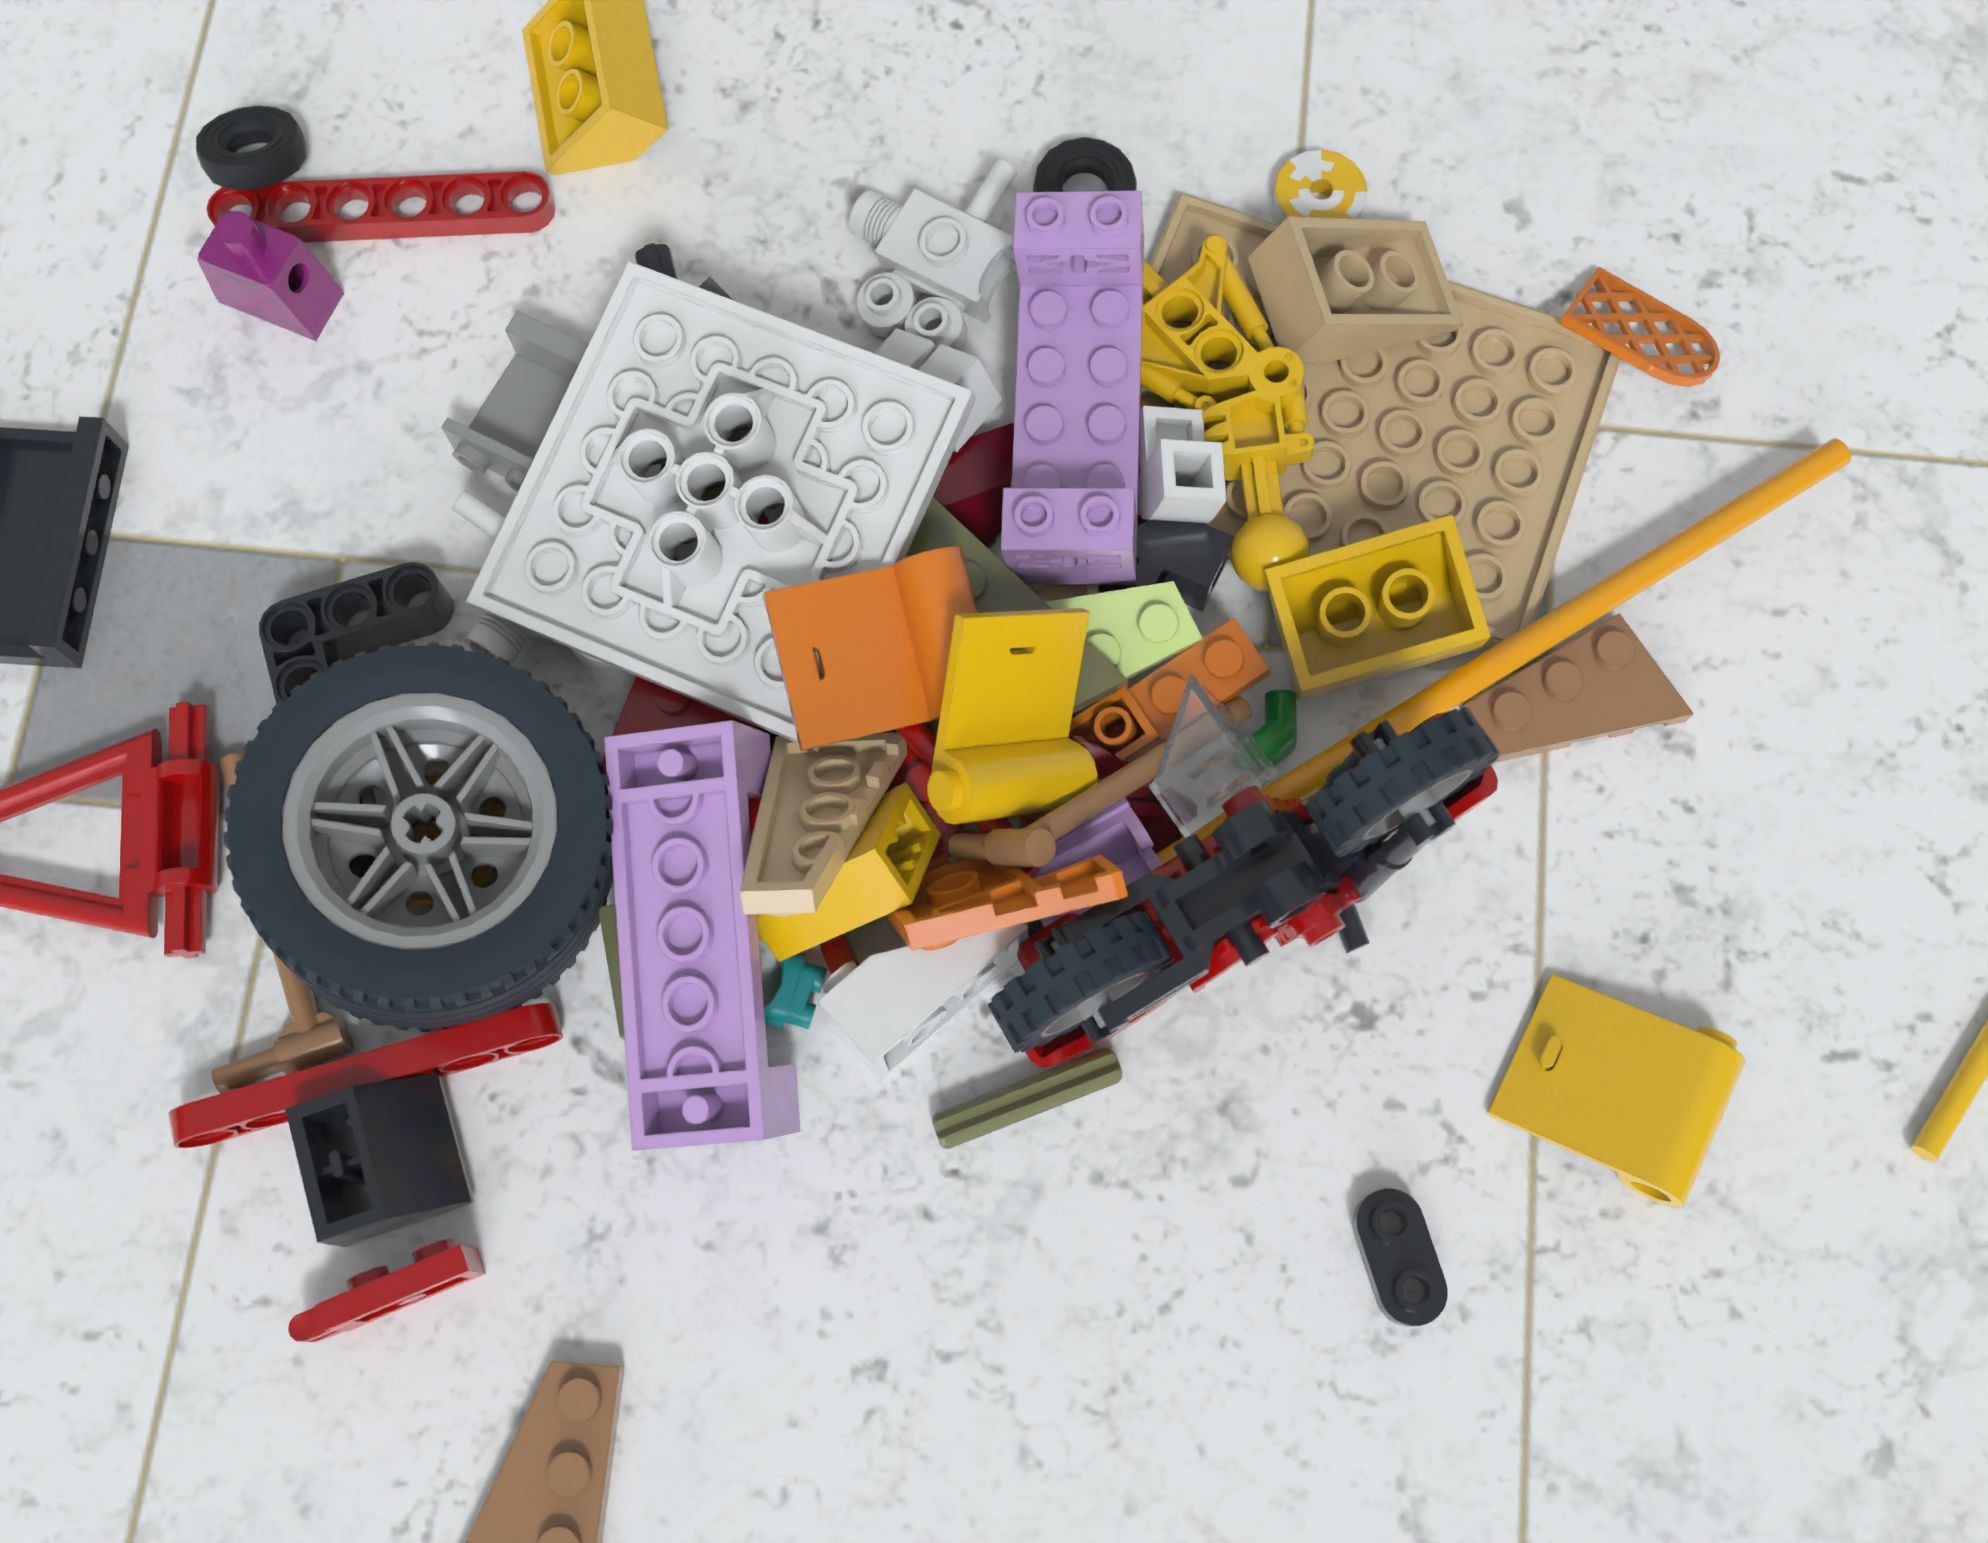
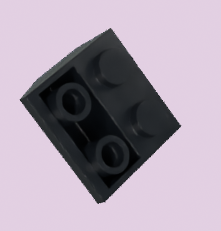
M438 1073L350 1086L285 1108L318 1243L347 1247L475 1202L442 1076Z

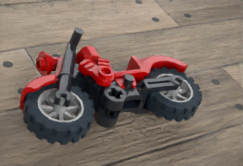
M1463 707L1460 710L1456 708L1447 712L1437 713L1420 723L1410 732L1406 731L1399 736L1388 719L1379 723L1370 733H1367L1366 730L1360 732L1350 741V745L1353 748L1352 752L1341 764L1333 768L1323 785L1305 805L1302 804L1298 797L1287 799L1286 801L1280 800L1278 797L1271 798L1269 794H1262L1257 785L1243 789L1223 803L1221 807L1227 817L1223 823L1214 829L1212 834L1203 840H1200L1198 835L1194 834L1179 842L1173 848L1177 854L1176 857L1126 886L1127 897L1095 905L1081 915L1068 912L1020 942L1017 957L1026 973L1013 978L1003 986L1004 990L997 992L990 999L992 1002L988 1003V1007L1015 1053L1025 1052L1029 1059L1041 1068L1053 1067L1086 1052L1128 1028L1188 985L1195 994L1240 961H1243L1246 967L1258 962L1270 953L1265 944L1273 937H1275L1280 947L1297 938H1302L1310 948L1338 932L1346 953L1368 945L1370 942L1355 903L1368 899L1394 873L1406 867L1420 849L1452 829L1456 825L1455 821L1480 805L1497 790L1498 778L1491 765L1497 761L1498 755H1500L1499 751L1469 708Z

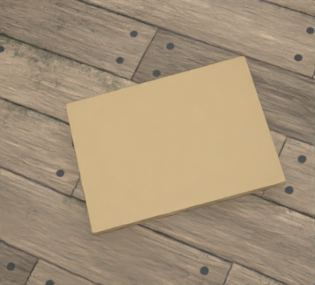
M1179 192L1150 266L1168 285H1171L1199 261L1204 240L1210 235H1221L1226 240L1227 254L1269 326L1266 333L1274 347H1278L1247 257L1279 225ZM1448 281L1464 324L1458 330L1334 362L1303 363L1304 395L1308 416V425L1305 427V432L1311 434L1315 440L1314 454L1312 459L1307 462L1286 466V474L1279 475L1284 515L1303 529L1310 545V556L1453 514L1491 638L1482 647L1490 649L1536 619L1621 358L1559 324L1562 318ZM1224 298V318L1259 353L1260 349L1255 340L1246 337ZM1179 320L1169 324V326L1179 329L1186 328L1192 323ZM1219 360L1209 363L1207 367L1222 370L1230 367L1232 364ZM1141 385V397L1152 406L1188 409L1177 401L1170 404ZM1284 428L1285 434H1289V430ZM1225 480L1226 502L1214 519L1205 524L1235 537L1238 530L1247 522L1242 480ZM1140 516L1137 519V526L1149 520H1145Z

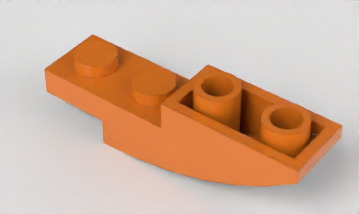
M1235 618L1203 638V641L1188 648L1129 689L1125 687L1101 699L1073 718L1068 738L1072 740V735L1083 736L1130 763L1238 697L1271 675V671Z

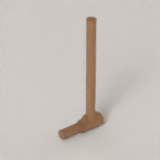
M1236 697L1025 828H997L989 833H956L949 840V853L958 860H988L996 866H1047L1054 858L1056 840L1250 719L1252 715L1251 707L1244 698Z
M243 753L228 754L219 760L227 791L229 786L236 782L237 776L234 770L237 762L242 761ZM274 953L292 1023L284 1026L278 1039L274 1041L273 1047L212 1069L213 1083L220 1094L282 1071L285 1074L296 1072L353 1049L351 1035L344 1020L341 1017L336 1018L325 1012L319 1013L313 991L303 984Z

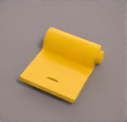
M1083 608L955 614L932 772L927 786L929 801L945 822L955 825L1047 813L1097 784V770L1091 754L1081 744L1068 738L1090 611ZM1010 648H1024L1022 650H1010Z
M1552 974L1488 1114L1492 1118L1616 1171L1618 1179L1638 1194L1667 1206L1682 1208L1686 1203L1746 1061L1744 1056L1735 1050L1737 1042L1719 1030L1704 1026L1698 1027L1697 1031ZM1561 1047H1562V1051H1561V1053H1560V1055H1559V1057H1558V1060H1557V1062H1556L1554 1068H1553L1552 1070L1547 1071L1548 1068H1550V1067L1553 1066V1064H1554V1062H1555V1060H1556V1058H1557V1056H1558V1054H1559V1051H1560V1049H1561Z

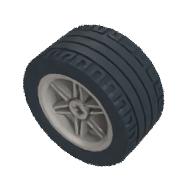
M439 642L428 643L427 646L403 643L402 646L391 648L387 645L379 647V651L368 654L364 651L354 654L355 657L345 661L340 659L332 664V668L323 673L318 671L309 676L310 680L306 681L303 685L294 687L290 691L291 696L283 703L279 701L271 708L273 712L269 717L261 720L256 728L258 734L254 740H249L243 748L245 752L243 759L237 762L234 770L237 776L236 782L229 786L227 792L230 806L224 809L227 832L224 833L223 844L230 850V854L225 859L233 876L232 885L234 892L240 897V905L259 936L284 965L316 995L327 1000L330 1005L343 1009L360 1020L362 1018L369 1019L373 1024L384 1026L385 1024L407 1031L408 1028H418L420 1032H431V1029H446L456 1025L483 1020L509 1009L523 1007L522 1004L533 998L535 1000L543 995L542 989L548 984L554 986L560 980V975L577 962L576 956L579 952L586 950L592 933L597 930L600 924L599 910L601 906L607 905V897L613 881L611 844L613 821L609 817V810H612V797L608 796V786H610V783L603 768L601 754L594 749V739L582 727V721L577 713H570L567 702L561 696L555 697L550 692V686L543 680L536 681L528 670L524 668L517 670L510 666L508 660L502 657L496 659L488 656L486 651L476 650L471 652L464 650L463 646L455 644L449 647L440 645ZM434 761L445 762L450 768L434 786L429 784L425 779V771L428 765ZM376 788L386 794L387 803L386 805L360 804V796L366 789ZM493 799L500 800L506 806V812L503 818L480 815L481 807L487 801ZM432 821H436L440 836L434 841L424 836L421 842L417 843L412 829L419 823L429 828ZM359 855H371L376 860L363 878L354 875L350 870L351 861ZM489 865L494 867L498 872V877L491 886L479 888L472 883V877L480 866ZM415 894L431 896L434 905L428 913L417 916L408 912V900Z

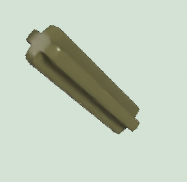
M1105 1047L937 1112L932 1117V1125L940 1145L945 1149H950L1119 1083L1123 1077L1122 1068L1112 1048Z

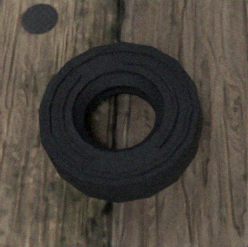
M250 106L226 112L205 124L196 136V154L202 169L214 184L226 189L247 191L272 186L286 180L297 172L306 159V144L299 124L290 113L276 107ZM268 143L254 151L236 152L240 148L251 144Z
M1087 137L1066 140L1050 149L1037 166L1033 184V192H1063V185L1068 178L1079 173H1090L1102 179L1106 184L1107 191L1137 190V181L1132 163L1124 153L1104 140Z

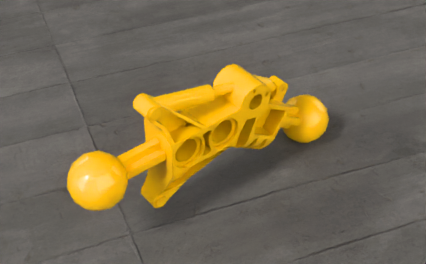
M1214 234L1204 240L1199 261L1171 285H1168L1144 260L1141 385L1170 404L1177 401L1188 409L1203 410L1202 419L1204 422L1205 442L1222 443L1225 480H1242L1247 522L1238 530L1231 543L1230 559L1233 568L1239 578L1253 589L1269 592L1265 569L1310 556V545L1303 529L1284 515L1279 475L1286 474V466L1307 462L1312 459L1314 454L1315 440L1311 434L1305 432V427L1308 425V416L1304 395V366L1300 357L1292 350L1279 346L1274 347L1266 333L1269 327L1227 254L1226 240L1221 235ZM1224 298L1246 337L1255 340L1260 349L1259 353L1224 318ZM1179 320L1192 323L1186 328L1179 329L1169 326V324ZM1219 360L1232 364L1230 367L1222 370L1207 367L1209 363ZM1284 428L1289 430V434H1285Z

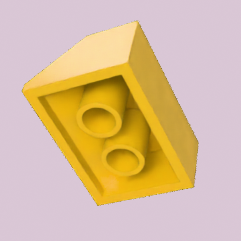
M549 0L522 29L546 172L558 175L635 161L668 130L667 116L664 110L644 0Z
M1453 514L1271 567L1264 571L1280 643L1298 701L1481 649L1491 638Z

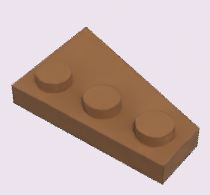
M1620 613L1464 705V707L1469 708L1499 751L1500 755H1498L1496 762L1566 748L1575 742L1607 735L1609 738L1631 734L1635 729L1649 726L1678 724L1686 722L1694 714Z
M563 1361L550 1362L466 1543H602L625 1367Z

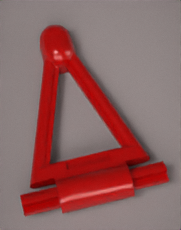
M178 702L176 707L169 708L168 761L162 762V738L159 730L155 728L0 788L1 823L122 775L119 898L0 874V907L155 938L158 933L159 897L165 896L164 955L167 957L182 956L184 958L199 957V954H206L207 896L218 891L220 775L219 766L209 761V706L205 704L192 705L190 702Z

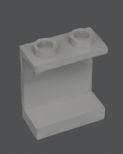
M519 311L515 313L505 328L516 354L469 427L448 417L441 426L454 448L452 454L458 462L479 474H485L488 469L505 477V482L516 492L519 491L589 345Z

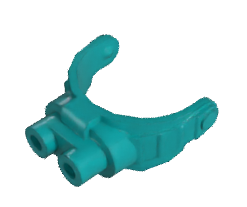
M798 953L778 962L781 971L780 988L773 1001L764 1008L765 1026L783 1029L784 1024L788 1023L809 1030L816 1004L807 1002L810 991L820 993L827 968L804 962L806 954Z

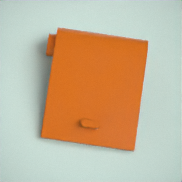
M953 546L934 549L901 559L893 566L781 588L762 594L800 751L939 720L955 614L977 613L961 547ZM813 650H815V651L817 652L818 657H819V661H820V665H821V669H822V674H823L822 679H821V674H820V670H819L817 658H816V655H815V653L813 652Z

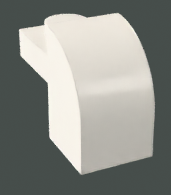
M1143 406L1141 408L1138 512L1143 519L1209 523L1226 502L1222 443L1205 442L1204 422L1202 419L1203 410Z

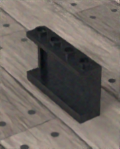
M79 416L76 432L0 427V663L82 669L129 444L104 418Z

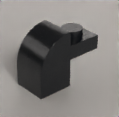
M1162 520L1146 521L1137 526L1136 585H1114L1112 591L1174 581L1184 603L1203 612L1228 562L1234 536L1205 523Z

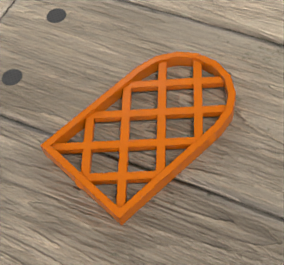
M1599 266L1583 289L1578 291L1575 300L1559 322L1564 327L1650 376L1671 385L1690 387L1703 384L1718 368L1721 356L1717 342L1696 321ZM1597 282L1602 293L1588 292ZM1632 301L1638 313H1623L1618 302ZM1592 302H1607L1612 313L1598 314ZM1582 303L1587 314L1573 313ZM1628 322H1643L1649 334H1634ZM1654 322H1669L1674 334H1660ZM1603 323H1618L1623 335H1608ZM1699 342L1707 355H1697L1691 343ZM1654 343L1660 356H1645L1640 344ZM1665 343H1680L1685 355H1671ZM1691 364L1695 373H1681L1677 365ZM1702 364H1709L1708 369L1705 370Z

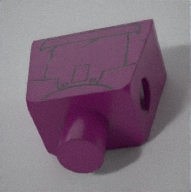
M228 211L223 213L198 254L197 261L219 303L314 341H317L344 295L339 285L302 240L292 234L253 220L243 212ZM288 283L291 284L295 290L294 292L290 290Z

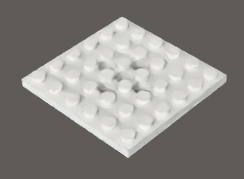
M628 261L466 602L482 612L798 743L762 594L781 588L893 566L901 559H904L975 404V395L970 389ZM752 425V430L747 437L736 442L728 441L733 431L745 430ZM666 462L665 467L659 474L654 477L644 478L651 465H661ZM726 481L724 490L718 497L710 501H701V496L708 487H717ZM781 504H785L784 512L777 521L767 525L758 524L759 517L764 510H772ZM698 540L697 548L690 557L685 560L674 561V554L680 545L691 544ZM813 650V652L815 653L816 658H817V662H818V666H819V670H820V674H821V679H822L823 674H822V669H821L819 657H818L817 652H816L815 650ZM820 747L812 748V750L818 752Z

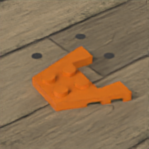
M1047 813L1019 816L1022 828L1029 826ZM942 854L930 860L912 904L885 915V917L912 951L917 949L930 951L947 947L958 939L1127 897L1128 893L1121 870L1101 854L1037 878H1031L1019 866H996L988 860H956L950 863L948 855Z

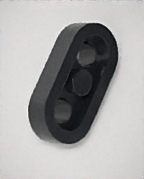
M1392 1188L1380 1189L1365 1196L1354 1210L1352 1229L1379 1309L1390 1321L1401 1326H1421L1432 1322L1445 1308L1448 1289L1420 1206L1407 1193ZM1385 1210L1395 1212L1401 1219L1402 1227L1396 1236L1388 1235L1381 1229L1379 1220ZM1409 1277L1418 1279L1424 1287L1423 1299L1418 1304L1410 1303L1403 1295L1402 1286Z

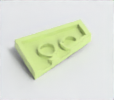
M1174 581L1046 602L1052 609L1083 608L1090 611L1085 640L1127 679L1203 641Z

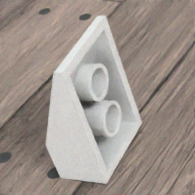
M1022 923L958 939L955 943L937 950L917 949L912 951L909 946L871 955L859 966L850 961L840 967L826 980L822 986L826 994L818 1000V1003L829 1025L880 1083L1019 961L1017 957L1019 943L1028 938V926Z

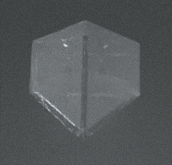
M1192 673L1189 676L1155 779L1148 785L1185 838L1195 834L1225 813L1221 806L1233 795L1253 785H1257L1259 789L1280 774L1245 724Z

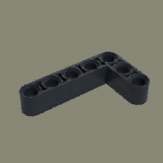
M417 562L403 563L290 597L271 605L261 617L259 635L276 704L279 701L283 703L291 696L290 691L294 687L303 685L306 681L310 680L309 676L318 671L323 673L332 668V664L340 659L345 661L355 657L354 654L365 651L368 654L379 651V647L387 645L390 647L397 646L443 630L451 621L454 613V603L434 571L426 565ZM421 592H431L424 604L408 608L410 600L415 595ZM362 610H370L367 618L362 623L348 627L350 619L356 613ZM308 628L306 636L300 642L288 645L290 637L296 631ZM372 788L366 789L361 794L360 804L376 805ZM367 855L365 868L357 877L363 878L376 860L374 857Z

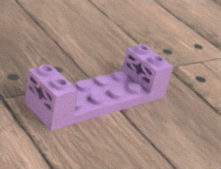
M1142 191L1016 192L1013 251L1020 284L1012 488H1003L1001 532L1003 560L1005 565L1025 584L1136 585L1144 278Z
M732 720L604 737L606 772L610 786H608V796L612 797V810H609V817L613 821L611 844L632 1151L766 1140L801 1132L796 1065L768 1066L757 914L743 915L740 888L751 845L748 802L761 801L771 759L770 734Z

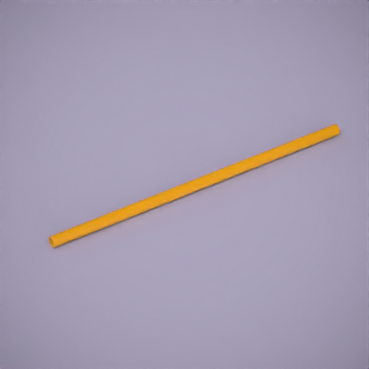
M1830 439L1265 786L1260 792L1262 794H1269L1271 798L1278 797L1284 801L1298 797L1303 802L1316 793L1326 781L1328 774L1333 768L1341 764L1352 752L1353 748L1350 745V741L1360 732L1366 730L1367 733H1370L1379 723L1388 719L1399 736L1406 731L1410 732L1420 723L1437 713L1452 710L1842 469L1851 461L1848 447L1839 439ZM1225 812L1221 813L1156 853L1161 863L1164 864L1177 856L1173 848L1185 838L1197 834L1200 840H1203L1212 834L1214 829L1224 822L1227 815Z

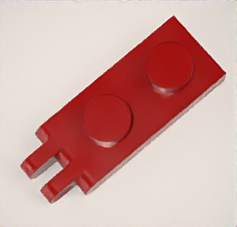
M445 1239L416 1250L412 1253L413 1264L389 1273L388 1266H380L359 1273L346 1281L349 1291L315 1305L314 1308L295 1315L288 1326L289 1335L298 1342H320L341 1332L356 1329L486 1274L478 1248L462 1244L455 1246L453 1239Z

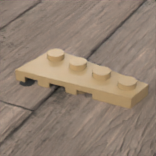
M878 733L821 746L818 752L812 749L800 751L798 743L781 736L775 737L740 888L743 915L771 914L783 917L796 913H815L907 756L906 741L899 733Z

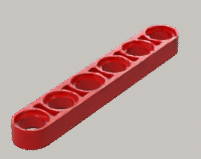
M527 171L289 181L247 191L222 187L209 198L206 207L208 218L215 226L222 214L228 212L231 208L238 205H249L252 207L251 215L249 216L251 219L292 234L304 243L530 233L540 231L548 226L554 218L556 210L547 182L540 175ZM534 192L542 196L540 204L532 211L518 212L512 209L513 201L522 193ZM472 194L484 198L481 208L473 214L464 215L454 211L456 203L464 196ZM419 197L426 200L425 208L416 216L402 217L397 214L398 206L408 198ZM364 200L368 202L367 210L357 219L346 220L339 217L341 208L349 201ZM303 202L310 205L309 213L300 221L291 223L282 220L284 210L291 204Z
M538 1003L515 1008L483 1020L456 1025L178 1106L168 1113L174 1147L194 1148L206 1146L286 1123L288 1119L285 1108L350 1086L436 1073L445 1077L550 1046L563 1038L556 1004Z

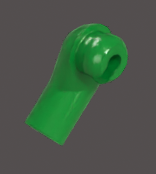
M1279 689L1265 694V725L1251 734L1250 738L1241 737L1233 746V759L1238 768L1243 771H1252L1254 769L1258 772L1269 771L1293 752L1297 743V700L1294 691Z

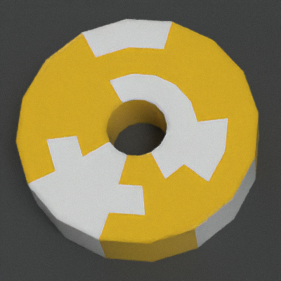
M1323 149L1302 152L1289 159L1278 173L1272 203L1275 216L1280 223L1287 217L1361 219L1368 190L1363 173L1353 161L1340 153ZM1322 193L1326 195L1327 198L1317 199L1312 194Z

